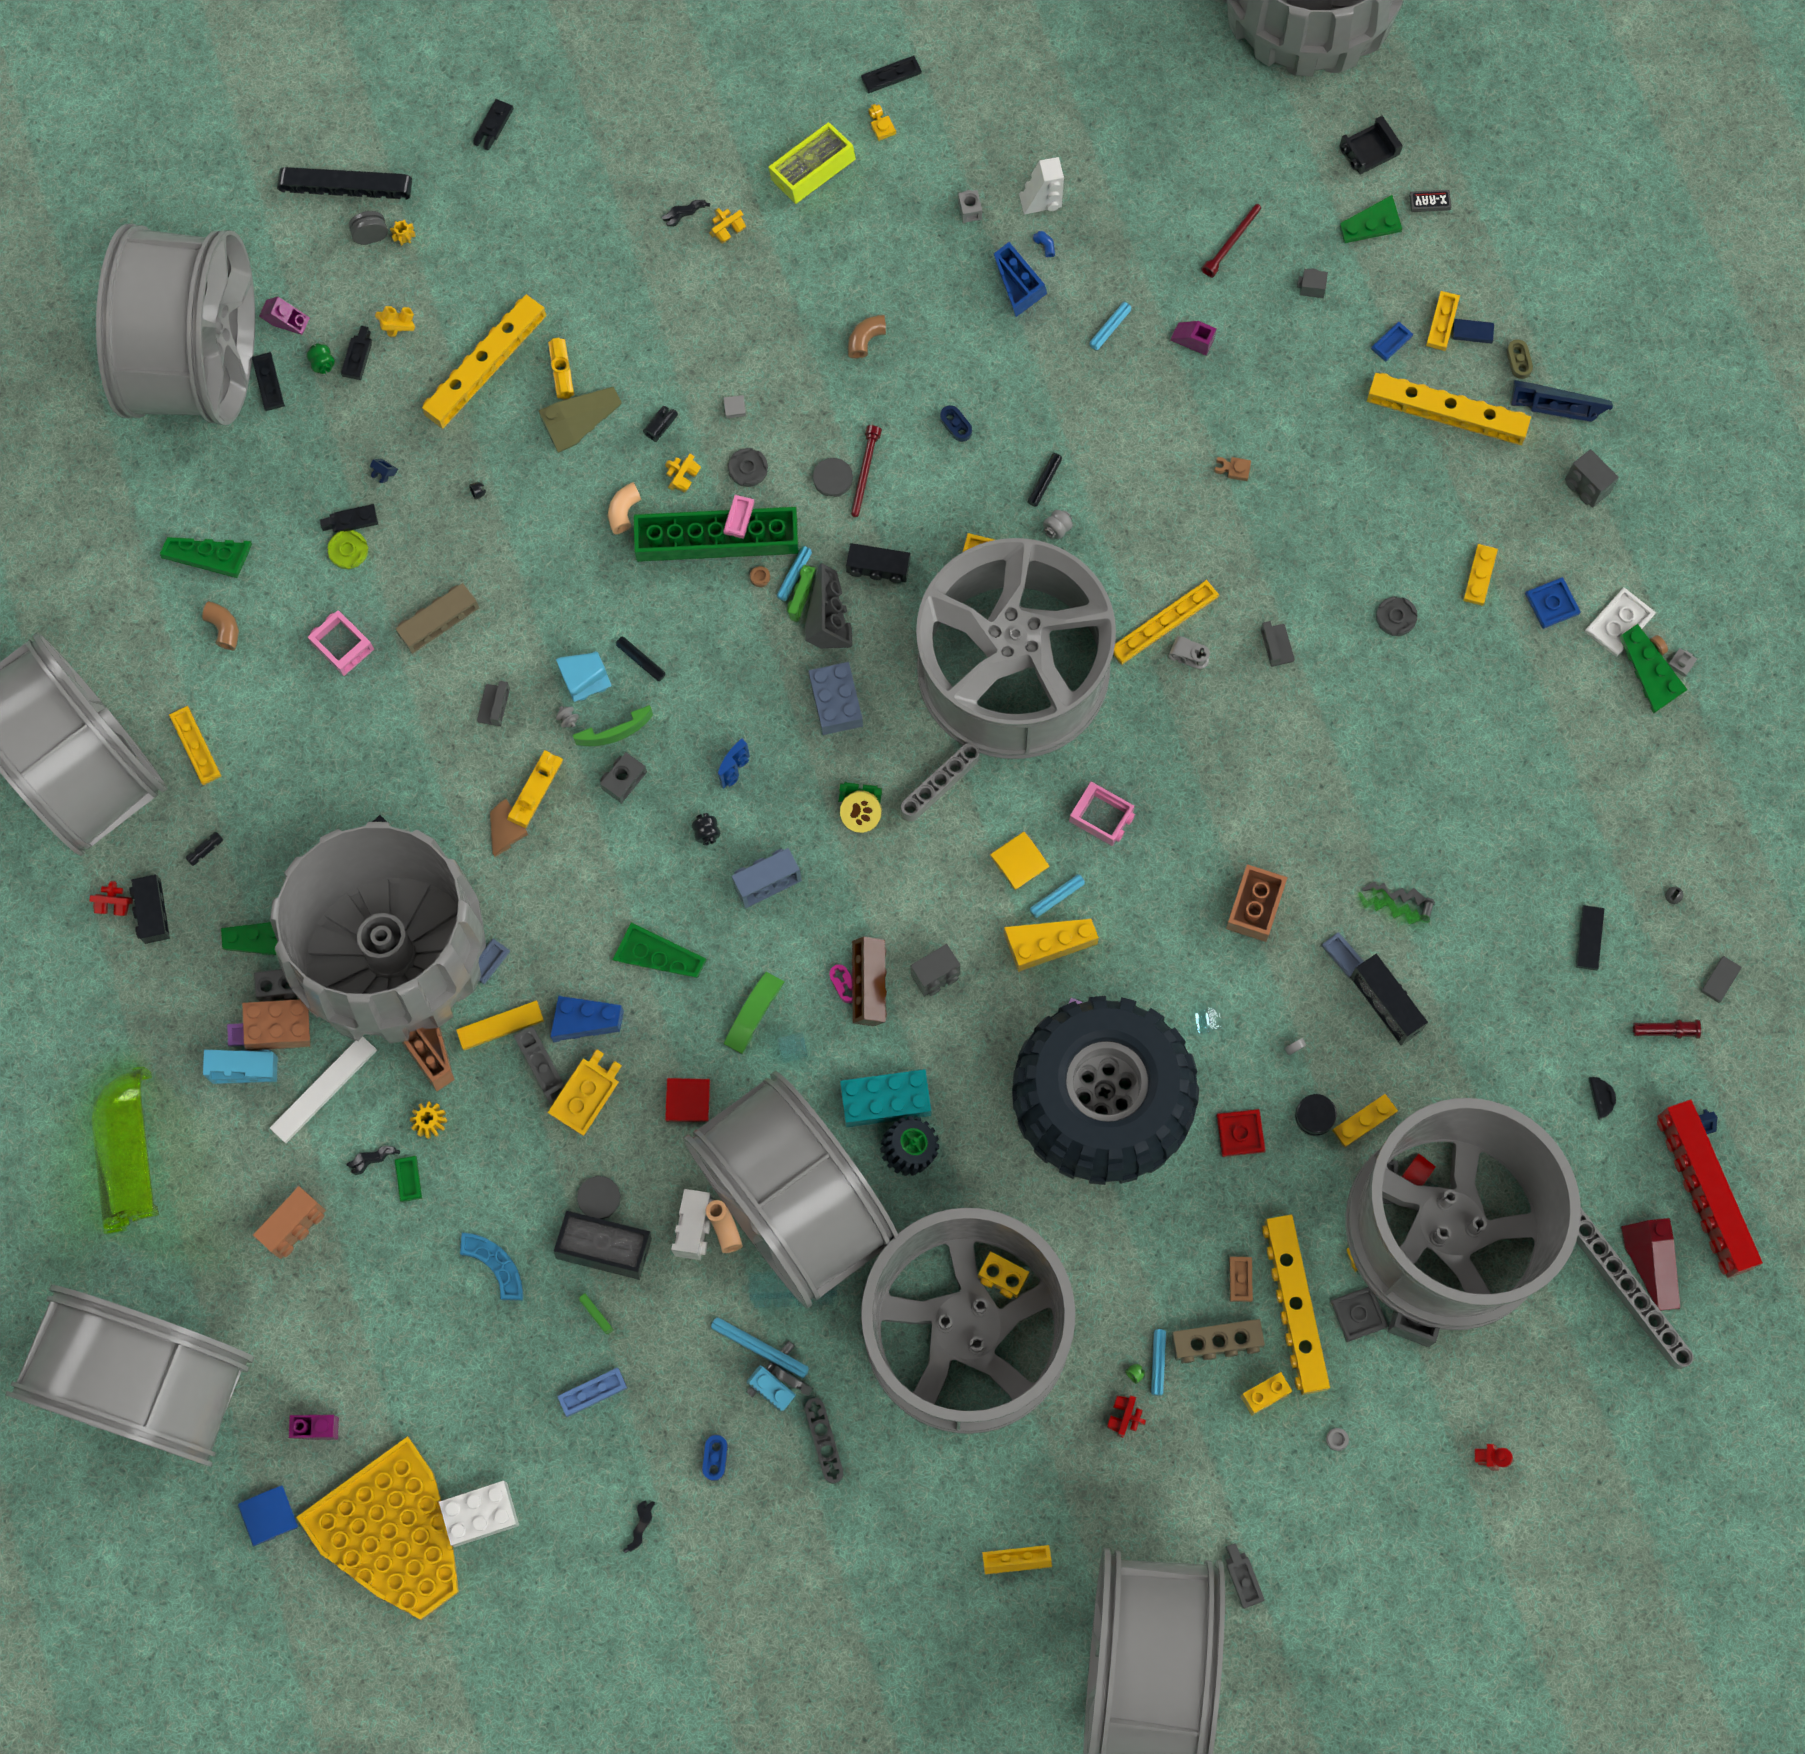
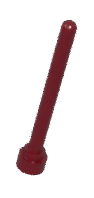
M1255 204L1216 256L1204 263L1201 267V271L1210 278L1217 274L1219 263L1259 213L1261 205Z
M868 425L865 431L866 440L868 441L851 515L855 518L860 513L875 442L881 438L882 429L874 425Z

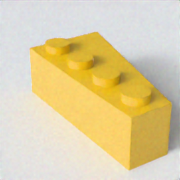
M1092 919L1004 927V936L1018 972L1097 945L1099 939Z

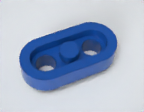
M719 1435L709 1437L705 1443L702 1471L704 1476L711 1481H717L725 1474L728 1444ZM715 1443H719L721 1445V1449L719 1451L713 1450V1445ZM713 1465L718 1467V1472L715 1474L710 1472V1468Z

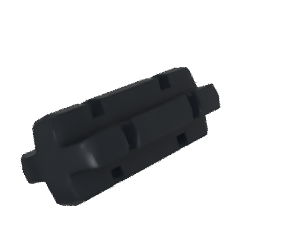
M217 832L211 834L209 840H204L194 849L193 853L190 852L185 857L192 866L199 862V858L203 859L215 848V845L218 846L223 842V838Z

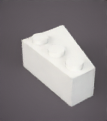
M1059 157L1040 160L1031 174V180L1025 183V190L1019 193L1024 214L1045 210L1055 211L1062 207L1064 176Z
M684 1189L679 1211V1223L676 1225L675 1233H677L676 1240L671 1248L674 1256L701 1260V1255L706 1254L707 1242H704L705 1233L709 1234L711 1221L708 1220L705 1210L707 1205L714 1200L711 1199L712 1196L709 1192Z

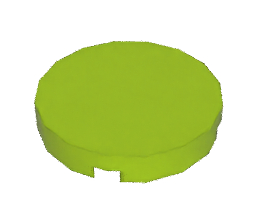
M354 530L340 531L328 543V556L333 564L341 569L358 567L365 561L368 555L366 539Z

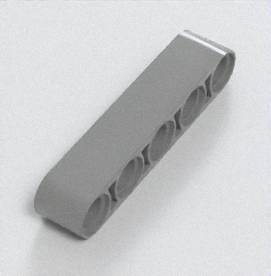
M974 743L963 745L902 802V817L910 822L918 819L979 762V747ZM967 752H973L975 753V757L968 758L965 756V754ZM956 765L959 766L961 769L957 772H953L950 768ZM938 779H943L946 783L940 786L935 782ZM928 793L931 797L929 799H922L920 795ZM907 807H914L916 811L907 813L905 809Z

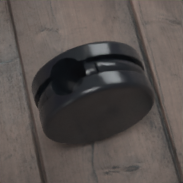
M1321 1094L1306 1096L1300 1101L1295 1111L1297 1126L1301 1131L1310 1136L1326 1134L1333 1127L1337 1117L1334 1103L1328 1097Z

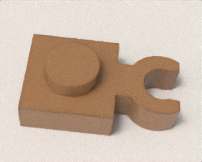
M1222 457L1217 458L1216 463H1221L1223 467H1215V473L1223 474L1228 472V478L1248 481L1251 460L1231 457V462H1227Z

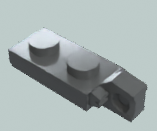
M1236 1543L1226 1546L1230 1558L1225 1559L1226 1566L1242 1608L1245 1609L1265 1601L1250 1560L1246 1557L1245 1552L1240 1554Z

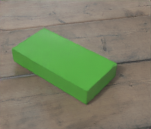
M585 1293L579 1297V1301L606 1334L611 1333L614 1329Z

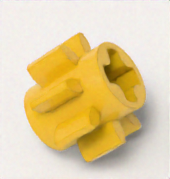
M405 219L399 222L395 221L394 228H390L393 234V241L396 242L398 240L401 246L407 242L410 244L411 238L416 237L413 231V224H407Z

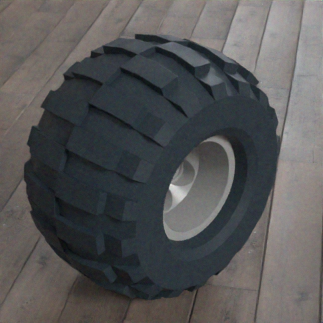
M1106 996L1089 997L1088 1002L1077 1004L1076 1001L1066 1004L1060 1007L1053 1016L1045 1017L1034 1028V1032L1029 1039L1025 1040L1018 1054L1013 1074L1012 1101L1019 1129L1024 1139L1028 1140L1033 1146L1034 1153L1044 1163H1051L1059 1169V1173L1069 1178L1079 1177L1089 1180V1184L1105 1185L1106 1182L1119 1181L1122 1184L1137 1180L1138 1176L1147 1172L1152 1173L1160 1168L1173 1153L1178 1151L1194 1121L1199 1100V1086L1196 1078L1198 1071L1194 1057L1191 1053H1188L1185 1047L1186 1041L1175 1027L1171 1029L1164 1022L1165 1017L1152 1008L1146 1011L1137 1007V1001L1121 997L1120 1002L1107 1001ZM1109 1067L1113 1070L1114 1074L1106 1076L1102 1070ZM1086 1074L1091 1075L1093 1082L1085 1083L1082 1080V1076ZM1127 1081L1131 1087L1128 1090H1123L1120 1088L1119 1083ZM1101 1091L1108 1094L1107 1099L1100 1096ZM1085 1095L1090 1099V1102L1082 1104L1078 1098ZM1118 1102H1123L1127 1105V1109L1120 1111L1115 1105ZM1102 1109L1107 1115L1097 1114L1095 1111Z

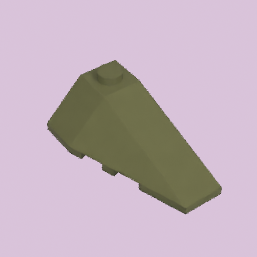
M614 387L556 402L539 410V414L559 453L577 445L588 432H591L598 423L606 419L622 402Z

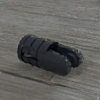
M662 406L650 423L643 429V433L654 442H657L678 416V412L674 409L669 411L668 407Z

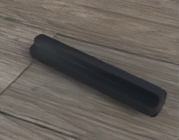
M1057 453L1051 455L1028 498V504L1034 507L1038 506L1062 461L1061 455Z
M621 636L616 641V646L654 679L661 681L665 677V671L625 637Z

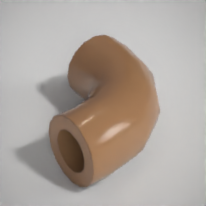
M884 315L866 318L856 325L849 337L848 356L850 358L866 357L868 355V342L875 336L886 335Z
M208 601L203 609V621L210 622L217 627L218 637L215 642L216 645L234 651L239 635L236 619L228 609Z

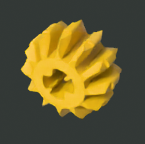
M427 1102L426 1107L419 1104L418 1106L421 1110L413 1109L412 1113L416 1117L410 1118V1122L415 1123L411 1127L412 1130L417 1131V1135L420 1137L425 1134L427 1139H430L431 1132L436 1137L439 1136L436 1130H445L441 1123L447 1122V1119L443 1117L446 1112L444 1109L439 1110L440 1105L437 1103L433 1107L431 1102ZM431 1116L433 1120H429V1124H426L424 1120Z

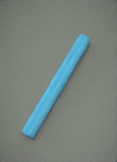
M716 1318L712 1322L711 1328L800 1378H804L807 1375L808 1366L720 1318Z

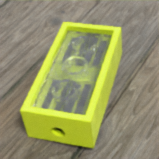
M828 122L768 166L771 180L797 204L856 160L853 144Z

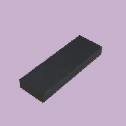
M913 55L861 75V79L869 94L920 75L922 71Z
M268 352L253 356L252 361L265 411L284 407L285 404L272 353Z
M1582 906L1576 968L1596 971L1599 969L1605 908Z

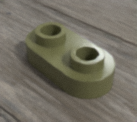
M1519 339L1511 341L1507 348L1511 371L1515 377L1525 379L1530 376L1533 370L1528 346ZM1513 350H1519L1520 353L1516 354ZM1522 367L1525 371L1522 372L1518 368Z

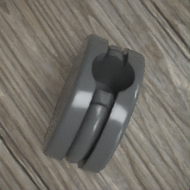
M376 211L359 213L349 222L352 239L360 245L381 241L388 233L384 216Z

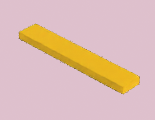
M1205 580L1115 643L1113 655L1123 665L1219 597V594Z

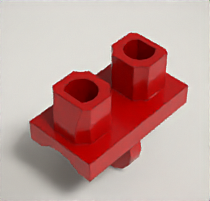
M110 881L108 887H101V892L107 893V895H90L89 902H93L94 913L107 914L109 903L114 904L113 915L126 916L129 905L133 904L131 897L116 896V894H123V888H117L116 881Z
M1131 1395L1129 1398L1123 1396L1116 1397L1113 1408L1124 1411L1122 1419L1110 1416L1107 1428L1118 1433L1117 1436L1123 1438L1125 1436L1129 1421L1132 1422L1130 1430L1135 1432L1138 1424L1145 1425L1146 1420L1141 1418L1143 1410L1136 1408L1135 1414L1131 1415L1137 1397Z
M1487 1444V1449H1475V1463L1487 1466L1492 1471H1499V1467H1508L1513 1462V1454L1507 1448H1498L1494 1444Z

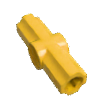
M553 338L548 342L557 398L569 399L574 396L566 341L561 338ZM559 367H565L563 370H557Z

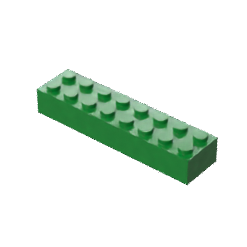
M797 508L753 509L744 539L724 534L730 510L635 514L634 550L637 562L798 554Z

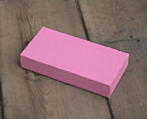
M734 495L724 534L744 539L755 503L754 499Z

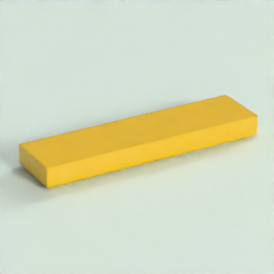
M186 706L169 714L201 784L205 785L222 777L189 707Z
M536 1000L456 1029L462 1049L467 1050L544 1022Z

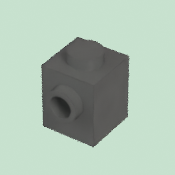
M1314 268L1304 269L1303 276L1298 277L1297 288H1301L1300 295L1324 298L1328 272L1319 271Z

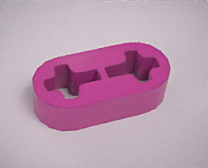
M835 965L829 973L831 982L840 999L845 1003H852V997L843 996L845 994L843 986L847 985L848 989L852 990V977L845 966ZM836 970H839L840 973L844 972V982L841 983L838 977L834 978Z

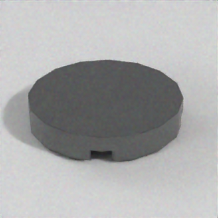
M752 448L740 449L732 455L728 463L729 475L740 486L751 487L758 485L767 476V459L758 450L756 451Z
M827 458L819 462L815 467L813 482L817 491L821 494L838 497L845 494L851 488L853 481L852 470L849 464L842 459Z
M1390 597L1379 605L1376 621L1380 629L1392 636H1403L1415 627L1417 610L1414 604L1406 598Z
M595 1176L588 1178L578 1190L577 1202L579 1208L587 1216L605 1219L610 1217L620 1205L621 1195L619 1188L613 1180L607 1177Z
M777 1365L772 1371V1374L776 1375L777 1378L791 1387L801 1390V1393L807 1396L814 1389Z

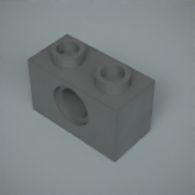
M627 752L615 760L612 770L606 772L600 780L602 790L621 804L647 773L646 766ZM620 774L627 775L624 780H618L617 777Z

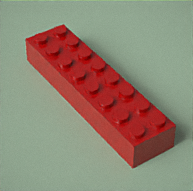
M1692 1099L1667 1107L1657 1116V1125L1660 1131H1664L1667 1140L1665 1142L1670 1152L1673 1151L1676 1158L1674 1160L1675 1167L1678 1172H1682L1685 1179L1683 1180L1684 1188L1692 1195L1693 1209L1696 1213L1699 1212L1702 1221L1700 1224L1704 1233H1708L1710 1237L1709 1245L1714 1254L1717 1253L1720 1260L1718 1266L1723 1275L1726 1274L1728 1279L1763 1264Z

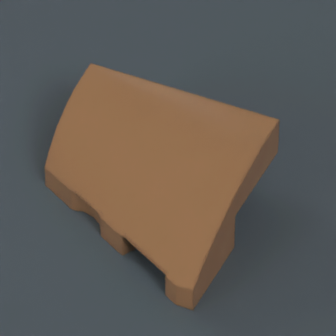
M507 799L500 802L490 812L492 853L494 857L511 848L510 845L528 835L525 828L507 820L512 810Z

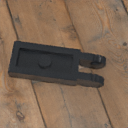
M495 99L474 137L473 145L479 146L485 135L488 137L485 140L484 149L490 150L514 110L513 105Z

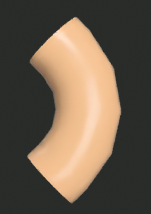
M634 482L627 484L617 491L610 501L608 520L614 534H620L630 529L631 523L628 518V511L632 505L642 501Z
M720 1200L711 1201L705 1211L714 1227L722 1253H731L743 1247L741 1238L728 1207Z

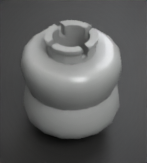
M1054 510L1051 516L1043 522L1045 534L1052 539H1062L1065 533L1073 527L1072 516L1067 511Z

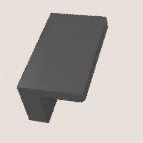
M1271 621L1263 622L1261 633L1271 667L1294 662L1295 659L1285 624L1272 626Z
M499 681L498 686L492 684L485 685L477 717L478 723L501 727L510 692L508 682Z

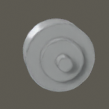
M572 706L559 707L560 711L556 719L563 721L561 727L574 728L579 715L572 714L574 710Z

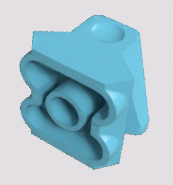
M596 651L556 659L561 675L574 702L585 700L589 695L604 692L608 687L612 686L602 660Z

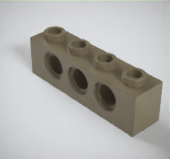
M1260 1319L1174 1331L1171 1334L1176 1361L1181 1360L1182 1364L1194 1362V1358L1203 1357V1360L1216 1359L1218 1354H1225V1357L1237 1356L1238 1351L1246 1350L1247 1354L1258 1353L1260 1348L1265 1346ZM1240 1333L1244 1335L1246 1342L1244 1344L1236 1343L1234 1340L1235 1334ZM1214 1337H1221L1224 1341V1346L1220 1348L1214 1346L1212 1339ZM1191 1341H1200L1202 1349L1199 1351L1193 1350Z

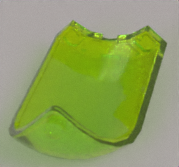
M145 1067L133 1068L132 1071L116 1077L102 1088L93 1104L91 1125L104 1234L127 1231L130 1219L136 1222L159 1215L158 1206L153 1202L142 1107V1080L152 1078L151 1071Z

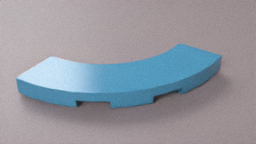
M462 1233L460 1255L476 1258L485 1263L494 1272L499 1283L501 1300L523 1301L521 1278L508 1254L501 1247L484 1237Z

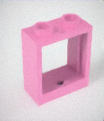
M339 610L330 614L321 626L315 627L308 636L311 644L343 676L374 650L371 642ZM341 622L360 642L338 661L319 641Z
M1090 782L1072 811L1069 822L1113 846L1115 841L1120 842L1125 833L1123 831L1125 825H1130L1135 817L1133 813L1134 805ZM1094 796L1125 813L1112 835L1081 819Z

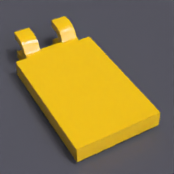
M598 1049L594 1051L589 1061L584 1058L581 1060L547 1112L582 1136L585 1135L619 1083L614 1077L622 1067L616 1061H613L608 1071L599 1066L598 1062L604 1053Z

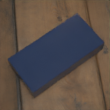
M1454 319L1452 340L1493 343L1494 323Z

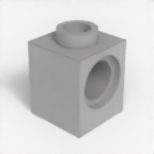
M966 190L958 193V204L963 223L982 220V207L978 190Z

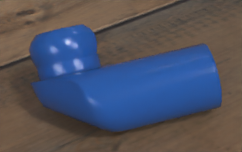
M1038 231V233L1034 234V242L1044 245L1045 256L1054 257L1053 239L1044 231Z

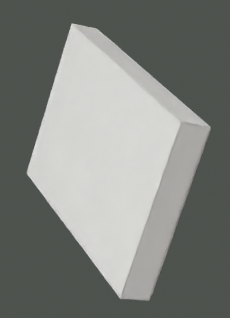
M1623 587L1584 632L1617 657L1624 650L1619 637L1636 624L1643 629L1656 612Z

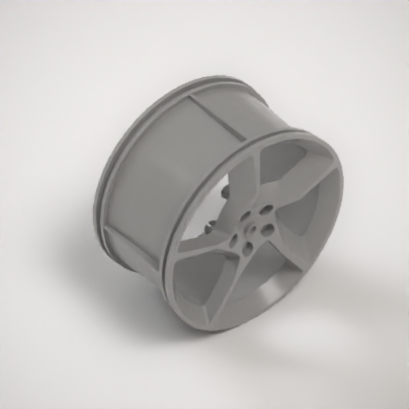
M124 224L113 235L105 254L99 281L96 310V341L99 370L104 392L111 408L118 416L122 418H141L146 414L201 415L208 423L229 425L237 418L247 394L254 354L255 296L248 254L242 239L236 232L231 230L213 231L207 237L152 231L146 226Z
M1008 538L989 541L974 546L953 558L937 573L929 584L919 607L916 628L919 651L917 673L924 703L937 724L949 736L962 745L967 743L976 744L979 747L980 753L1004 759L1031 758L1053 752L1073 741L1094 720L1108 690L1110 663L1116 639V625L1112 604L1102 583L1077 557L1057 546L1038 540ZM1003 588V592L988 620L973 608L963 604L964 601L975 595ZM1024 588L1049 594L1064 602L1070 608L1060 611L1030 609L1021 607L1020 600ZM941 623L967 633L988 656L987 659L980 662L954 687L943 675L934 653L933 637ZM1088 626L1097 645V656L1087 678L1076 691H1071L1054 666L1049 634L1053 630ZM1029 667L1035 668L1037 677L1051 702L1049 708L1027 714L1000 713L985 709L977 704L978 699L997 679Z
M36 632L33 635L34 641L29 639L0 662V773L46 826L73 852L82 856L85 854L84 848L90 849L153 798L159 795L158 790L165 792L168 788L144 753L92 689L52 644L39 632Z
M774 1071L770 1074L771 1079L766 1078L763 1080L762 1083L702 1127L696 1129L693 1132V1138L690 1135H686L683 1141L700 1170L722 1202L726 1204L739 1226L789 1291L808 1309L812 1306L811 1299L814 1301L820 1299V1297L882 1252L893 1238L896 1239L899 1236L874 1191L832 1132L794 1086L779 1072Z
M1474 1098L1444 1100L1428 1105L1407 1117L1390 1134L1384 1145L1363 1165L1353 1182L1347 1200L1345 1213L1347 1242L1361 1277L1373 1293L1392 1310L1400 1312L1403 1317L1416 1323L1419 1322V1324L1427 1327H1438L1442 1330H1469L1483 1327L1504 1318L1521 1305L1529 1295L1547 1285L1560 1272L1569 1259L1577 1241L1581 1218L1580 1196L1574 1173L1564 1153L1553 1138L1532 1119L1517 1110L1493 1101ZM1430 1142H1453L1450 1173L1451 1189L1414 1185L1389 1170L1387 1164L1394 1157L1414 1146ZM1481 1152H1485L1495 1158L1512 1173L1529 1200L1531 1206L1530 1213L1501 1217L1490 1221L1486 1219L1475 1186L1479 1154ZM1382 1197L1399 1206L1418 1211L1405 1242L1398 1246L1388 1226ZM1532 1237L1535 1240L1533 1255L1521 1280L1511 1291L1491 1294L1471 1262L1470 1255L1499 1239ZM1426 1248H1431L1457 1275L1465 1292L1447 1287L1433 1280L1414 1265Z
M980 1208L949 1209L928 1215L910 1224L898 1233L899 1237L893 1238L880 1253L868 1276L863 1294L861 1319L865 1346L870 1365L880 1386L889 1398L909 1416L930 1427L947 1432L964 1434L989 1432L1022 1419L1033 1411L1055 1386L1065 1366L1073 1340L1075 1328L1074 1295L1068 1275L1060 1259L1050 1245L1030 1227L1017 1219L992 1210ZM974 1243H988L1014 1254L1036 1274L1040 1280L1039 1285L1012 1300L1003 1309H999L978 1278ZM943 1244L948 1245L959 1292L926 1301L894 1297L889 1294V1290L897 1276L912 1260L934 1247ZM1046 1308H1051L1054 1317V1340L1051 1354L1038 1380L1035 1383H1031L1008 1362L998 1357L994 1351L1019 1321ZM882 1321L905 1324H932L929 1363L913 1392L909 1391L899 1382L888 1364L881 1339ZM952 1360H957L990 1375L1012 1399V1401L1001 1406L978 1411H959L935 1405L946 1381Z
M51 1285L49 1291L53 1295L47 1296L46 1301L49 1302L40 1327L17 1382H11L10 1386L14 1387L13 1391H6L5 1395L212 1467L213 1463L208 1460L210 1456L214 1457L216 1454L212 1450L224 1414L241 1371L248 1372L249 1367L246 1364L253 1363L255 1357L230 1345L145 1313L76 1290Z
M1103 1548L1091 1638L1083 1754H1213L1219 1709L1225 1622V1575L1221 1560H1216L1214 1565L1211 1560H1205L1204 1564L1121 1560V1552L1119 1550H1115L1114 1554H1111L1110 1548Z

